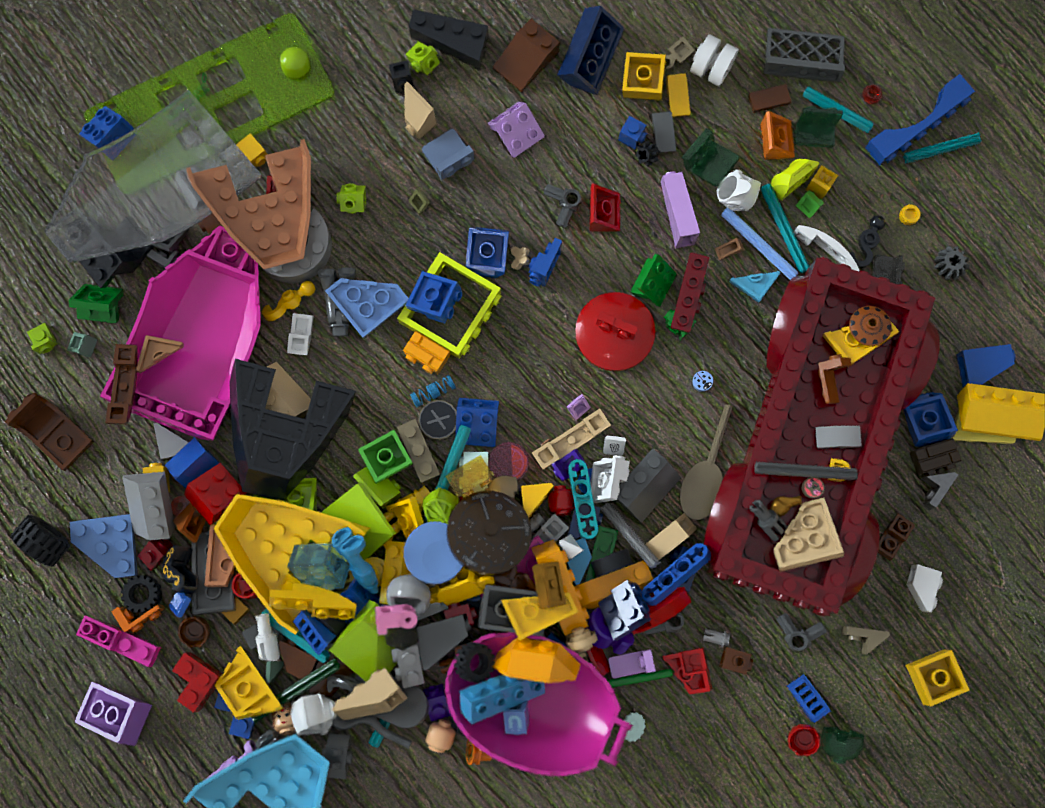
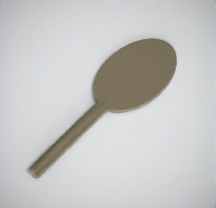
M725 404L707 461L695 464L688 471L682 482L680 504L683 512L690 519L700 520L710 515L723 480L721 470L715 464V460L733 407L731 405Z

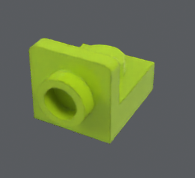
M46 323L27 332L33 344L31 346L32 349L39 354L48 353L53 349L52 347L58 345Z

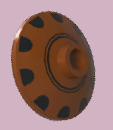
M865 306L856 310L850 318L849 329L851 335L863 345H879L891 333L892 325L890 318L880 308ZM869 321L875 322V326H870Z

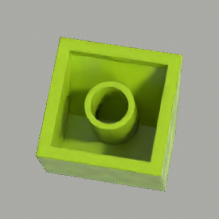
M367 467L353 475L355 481L362 483L373 501L383 512L386 510V506L393 504L402 496L399 491L401 487L394 479L390 481L386 478L376 484Z

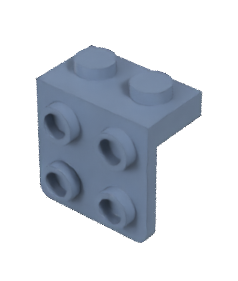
M450 129L422 147L424 155L441 180L452 176L457 170L468 166L474 160V151L470 145L466 147L454 129Z

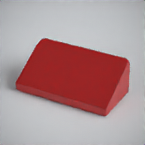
M592 645L593 647L586 651L588 658L595 669L604 676L611 671L608 660L601 648Z

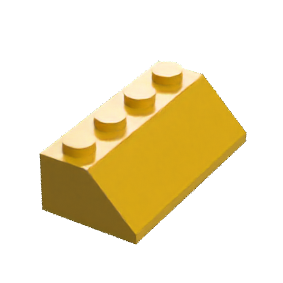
M967 383L957 395L962 431L1035 441L1042 440L1045 429V394Z

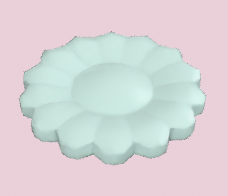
M637 712L630 713L624 721L633 726L631 731L628 730L625 739L629 742H635L644 733L646 727L645 720Z

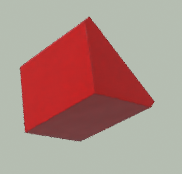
M591 184L589 231H620V193L597 184Z

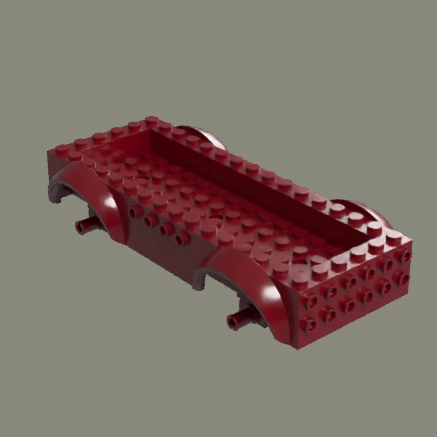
M825 257L816 258L807 269L805 275L796 276L790 280L781 299L768 346L766 367L772 376L743 463L732 464L727 470L710 513L704 545L711 552L707 572L713 574V578L722 581L731 580L733 585L741 588H753V592L761 595H773L772 598L777 601H790L794 607L804 610L812 609V613L823 617L838 614L840 605L850 601L861 590L872 572L878 554L880 540L879 524L870 508L875 492L880 489L882 484L880 476L882 470L884 471L888 464V459H886L887 453L892 450L894 445V439H892L894 431L896 432L900 426V420L898 419L900 412L917 399L927 385L937 363L940 337L937 328L929 320L936 297L930 296L926 291L912 290L905 284L897 285L891 283L889 279L884 277L876 278L867 271L853 270L846 264L838 265L832 263L830 259ZM874 306L882 309L898 329V334L852 366L834 370L839 403L826 404L822 395L823 386L818 374V363L828 361L830 356L837 354L822 336L823 333L837 331L849 326L851 316L859 308ZM860 426L862 447L818 449L815 437L816 427ZM833 458L844 460L851 468H856L858 477L856 480H845L843 482L819 478L824 484V492L820 497L812 499L806 497L802 492L803 482L810 477L756 474L754 469L756 462L830 467V461ZM801 496L802 504L824 498L844 551V556L780 572L774 548L781 541L784 533L781 536L776 534L779 539L773 541L758 525V517L750 510V505H753L756 509L757 507L753 502L760 500L770 510V506L776 497ZM802 505L791 507L786 515L780 517L787 526L795 519Z

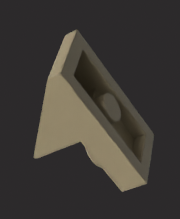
M843 626L842 635H849L848 640L861 641L863 637L862 654L867 655L890 636V632Z

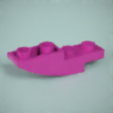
M87 615L84 616L76 633L79 637L107 650L115 651L147 667H153L161 647L148 642V640L140 636L124 632L121 628Z

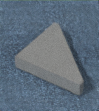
M153 423L161 460L173 458L189 443L160 424Z

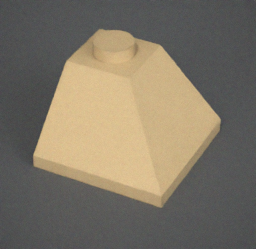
M406 82L404 84L405 121L407 125L405 128L412 136L416 135L420 139L437 125L435 113L431 105Z

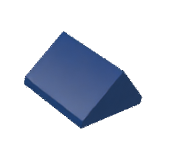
M194 437L165 464V467L174 479L186 488L188 483L220 462Z

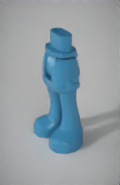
M348 527L339 529L332 538V545L335 550L349 562V570L352 571V575L357 582L370 593H378V580L375 570L360 556V552L366 545L363 536H354L352 530Z

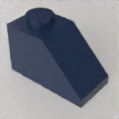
M582 504L579 507V512L582 515H588L591 512V508L587 504ZM594 506L597 525H600L603 513H599L600 507ZM574 509L568 535H572L577 540L581 536ZM592 517L586 520L580 519L581 523L584 521L586 523V528L583 529V532L589 533L594 530V528L589 526V520L593 521Z

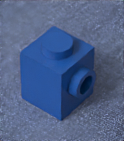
M629 116L620 131L618 141L636 149L638 144H642L647 136L645 132L647 125Z

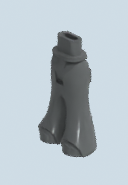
M356 268L338 269L339 279L355 280ZM335 269L317 270L325 294L327 318L330 324L329 327L332 328V337L348 336V328L351 327L350 321L325 292L326 289L337 281V271Z

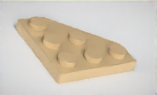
M824 498L804 502L797 516L791 521L784 532L783 538L775 546L774 554L780 572L844 556V551Z

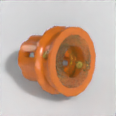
M468 739L466 745L468 765L473 763L479 765L480 761L492 760L491 756L477 748Z

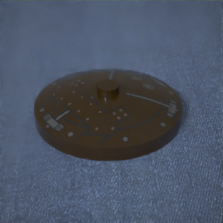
M479 491L466 496L455 506L447 523L446 536L451 553L463 567L480 575L492 576L508 572L522 561L530 547L532 529L527 513L512 497L497 491Z

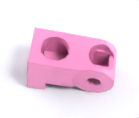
M409 604L375 607L378 635L387 634L388 628L403 627L410 629L417 623L418 618L415 609Z

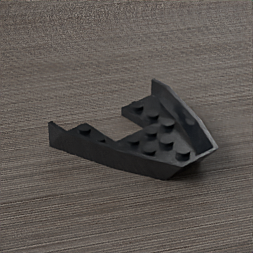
M235 359L229 387L233 450L242 492L284 501L313 469L349 415L356 391L316 380L306 419L268 410L265 407L276 369Z

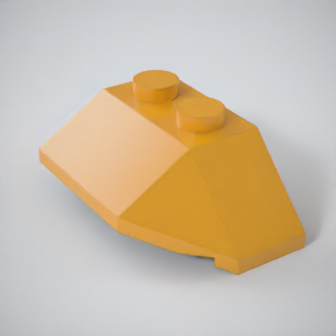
M518 637L498 651L494 659L495 664L492 666L493 669H497L506 677L544 683H556L566 680L576 681L580 670V663L560 643L530 638L519 640Z

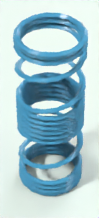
M448 374L446 376L447 380L444 377L442 378L445 391L436 381L426 386L429 399L419 389L421 403L416 393H411L410 396L416 408L423 405L420 391L428 401H431L430 395L433 399L441 396L436 383L444 393L447 392L444 379L452 390L456 389L451 376Z

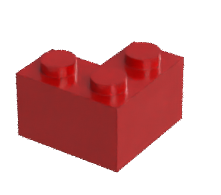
M185 652L172 670L189 682L177 701L193 713L201 711L216 689L214 685L223 674L192 652Z

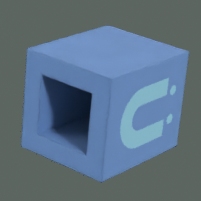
M528 701L504 710L505 734H527L530 722Z

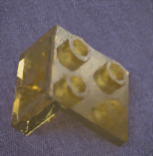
M479 455L445 477L457 497L462 495L464 499L474 493L473 488L480 485L482 488L491 483V477L494 474L489 470L482 456Z

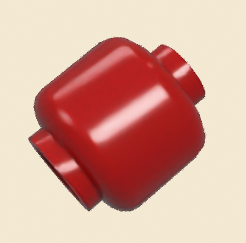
M565 485L555 486L554 490L548 493L550 512L555 513L557 516L570 515L571 511L575 509L572 490L566 489Z

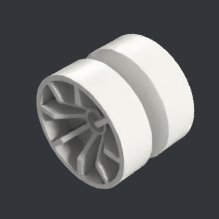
M709 34L697 49L690 72L702 78L710 69L708 81L720 87L731 69L739 49L727 43L721 52H718L721 40Z

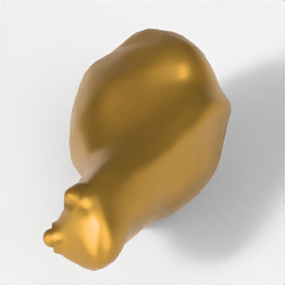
M776 497L770 506V510H774L779 517H782L789 512L791 507L802 505V497Z

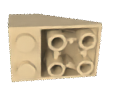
M384 668L375 671L367 682L357 685L350 695L340 698L331 709L342 720H349L390 712L405 701L407 696Z

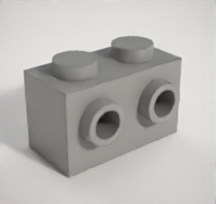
M414 634L393 639L395 649H392L391 652L393 662L398 663V668H395L397 681L402 682L403 688L424 684L418 645Z

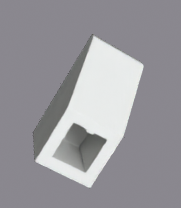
M916 564L911 566L906 585L922 612H932V609L934 610L937 605V590L942 586V572Z

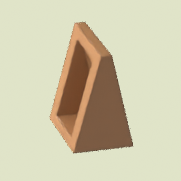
M735 238L715 248L719 260L743 252L745 249L741 239Z

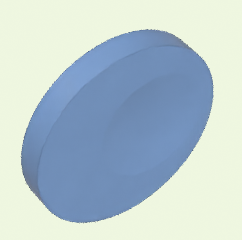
M428 522L418 526L408 536L404 546V560L408 570L417 579L427 584L446 583L457 576L463 567L455 559L448 546L446 523Z

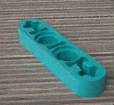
M576 459L570 463L568 473L580 536L585 540H591L598 533V525L588 469L584 461ZM575 464L583 467L580 476L581 478L585 477L586 480L573 481V479H577L576 471H572L575 468ZM578 484H584L587 487V492L584 495L577 494L575 487ZM582 504L590 506L591 512L588 515H582L579 512V507ZM593 518V521L589 520L590 528H594L590 536L587 532H583V529L586 528L585 521L581 523L580 519Z

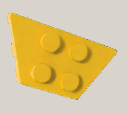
M239 646L232 663L229 662L227 664L224 674L219 677L214 685L234 717L240 720L282 710L283 707L244 649Z

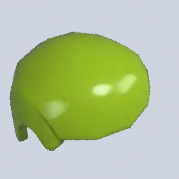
M290 47L282 52L280 65L286 76L298 79L307 74L310 70L309 57L302 48Z

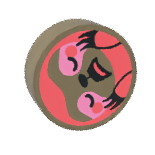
M807 478L802 484V492L808 498L820 497L824 492V484L819 478Z

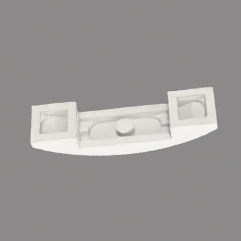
M802 225L795 229V236L806 246L813 241L839 263L846 264L851 269L860 271L849 252L831 236L817 229Z

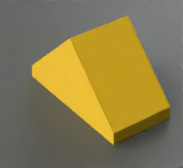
M821 165L807 186L806 191L810 190L819 199H823L838 175Z

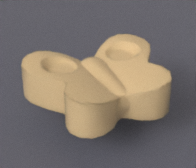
M516 246L511 248V253L515 257L511 264L513 269L519 270L524 264L528 265L530 263L528 258L530 251L528 248H518Z

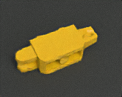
M462 567L458 575L450 581L436 584V586L430 588V603L443 602L448 606L483 594L485 585L495 584L494 577L480 575Z

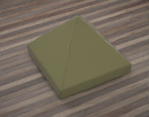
M419 187L416 188L408 200L419 215H422L430 204L429 199Z

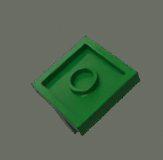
M84 284L69 299V307L76 308L77 319L117 323L119 321L118 301L124 296L123 288H100L98 285Z

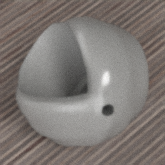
M401 575L394 578L389 584L386 593L387 603L389 606L409 604L413 606L418 617L423 615L429 608L431 592L425 582L417 579L415 576Z

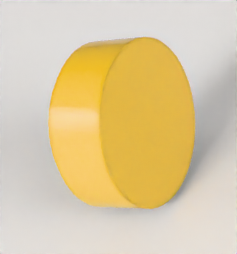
M911 204L904 206L899 213L900 221L905 225H914L921 216L919 208Z

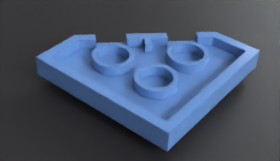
M340 278L325 290L362 338H365L400 310L409 299L398 284Z
M130 514L70 522L71 543L114 578L138 575L135 534L133 533Z

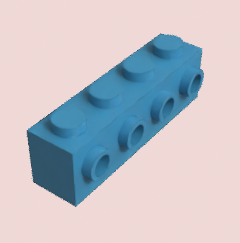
M503 674L460 691L461 713L471 724L545 694V683L506 677Z

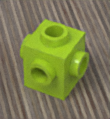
M419 41L405 54L411 63V67L417 73L421 72L426 76L440 63L436 56L437 51L432 46H426Z
M353 183L342 185L340 192H337L336 196L337 204H340V211L350 214L364 212L367 204L366 186Z

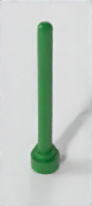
M664 669L607 681L614 688L668 678L673 675V671L671 669Z

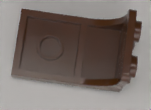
M35 392L27 395L23 399V403L17 409L12 410L5 421L7 425L14 427L28 437L63 471H66L94 443L50 399Z

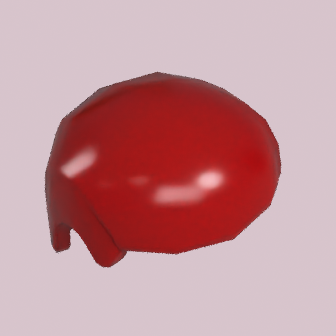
M798 724L788 734L789 749L798 756H810L816 753L821 745L820 734L809 724Z

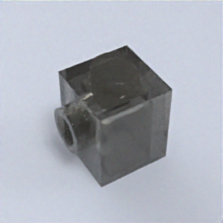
M416 625L410 629L403 627L388 628L387 634H385L386 644L404 651L418 643Z

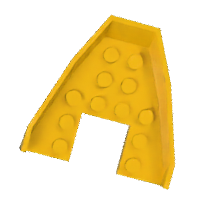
M236 494L213 529L238 572L280 625L296 635L299 630L293 621L302 610L295 608L278 610L269 607L270 589L292 590V583L308 584L290 570L311 540L346 563L347 560L332 545L333 535L339 529L348 527L352 530L354 536L361 535L364 538L370 528L284 501Z

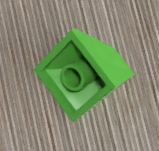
M395 430L358 449L376 484L413 464Z

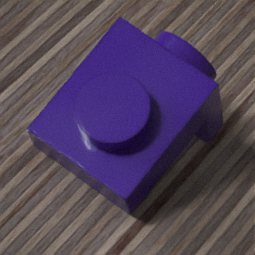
M577 449L572 450L563 458L551 464L554 468L555 476L562 481L569 479L568 468L573 460L580 459L585 462ZM575 464V468L572 469V471H576V473H578L583 469V467H579L578 464Z
M443 684L432 685L423 690L429 702L428 714L431 722L451 716Z

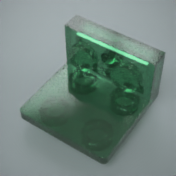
M815 106L803 108L795 123L794 145L833 148L835 146L836 125L843 116V111L836 108L818 109Z
M706 128L682 156L687 171L717 187L740 160V157L716 143L713 131Z

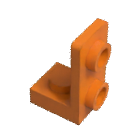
M156 605L134 621V615L128 608L117 607L111 612L124 632L136 633L144 627L143 624L149 619L153 621L162 615L161 611L165 607L163 605Z

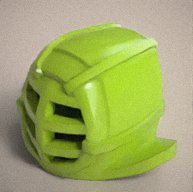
M438 487L424 497L423 509L428 520L427 522L447 524L453 509L459 503L458 496Z

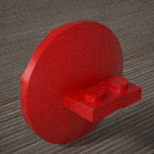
M610 292L593 298L583 307L576 322L575 337L579 350L591 364L607 371H624L635 367L647 357L654 344L656 331L650 311L640 300L625 293Z

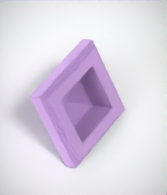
M582 394L572 400L567 406L575 420L591 408Z

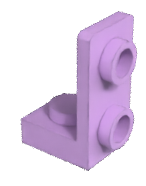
M650 649L608 658L612 678L655 671Z

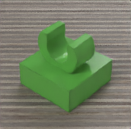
M809 190L795 206L807 217L811 218L824 202L814 192Z

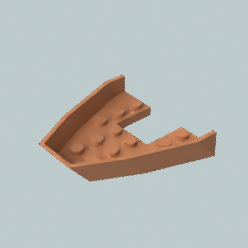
M305 139L300 141V147L265 155L276 192L241 201L238 200L227 165L192 173L190 167L186 168L187 178L201 199L231 238L263 269L304 259L311 210V156Z

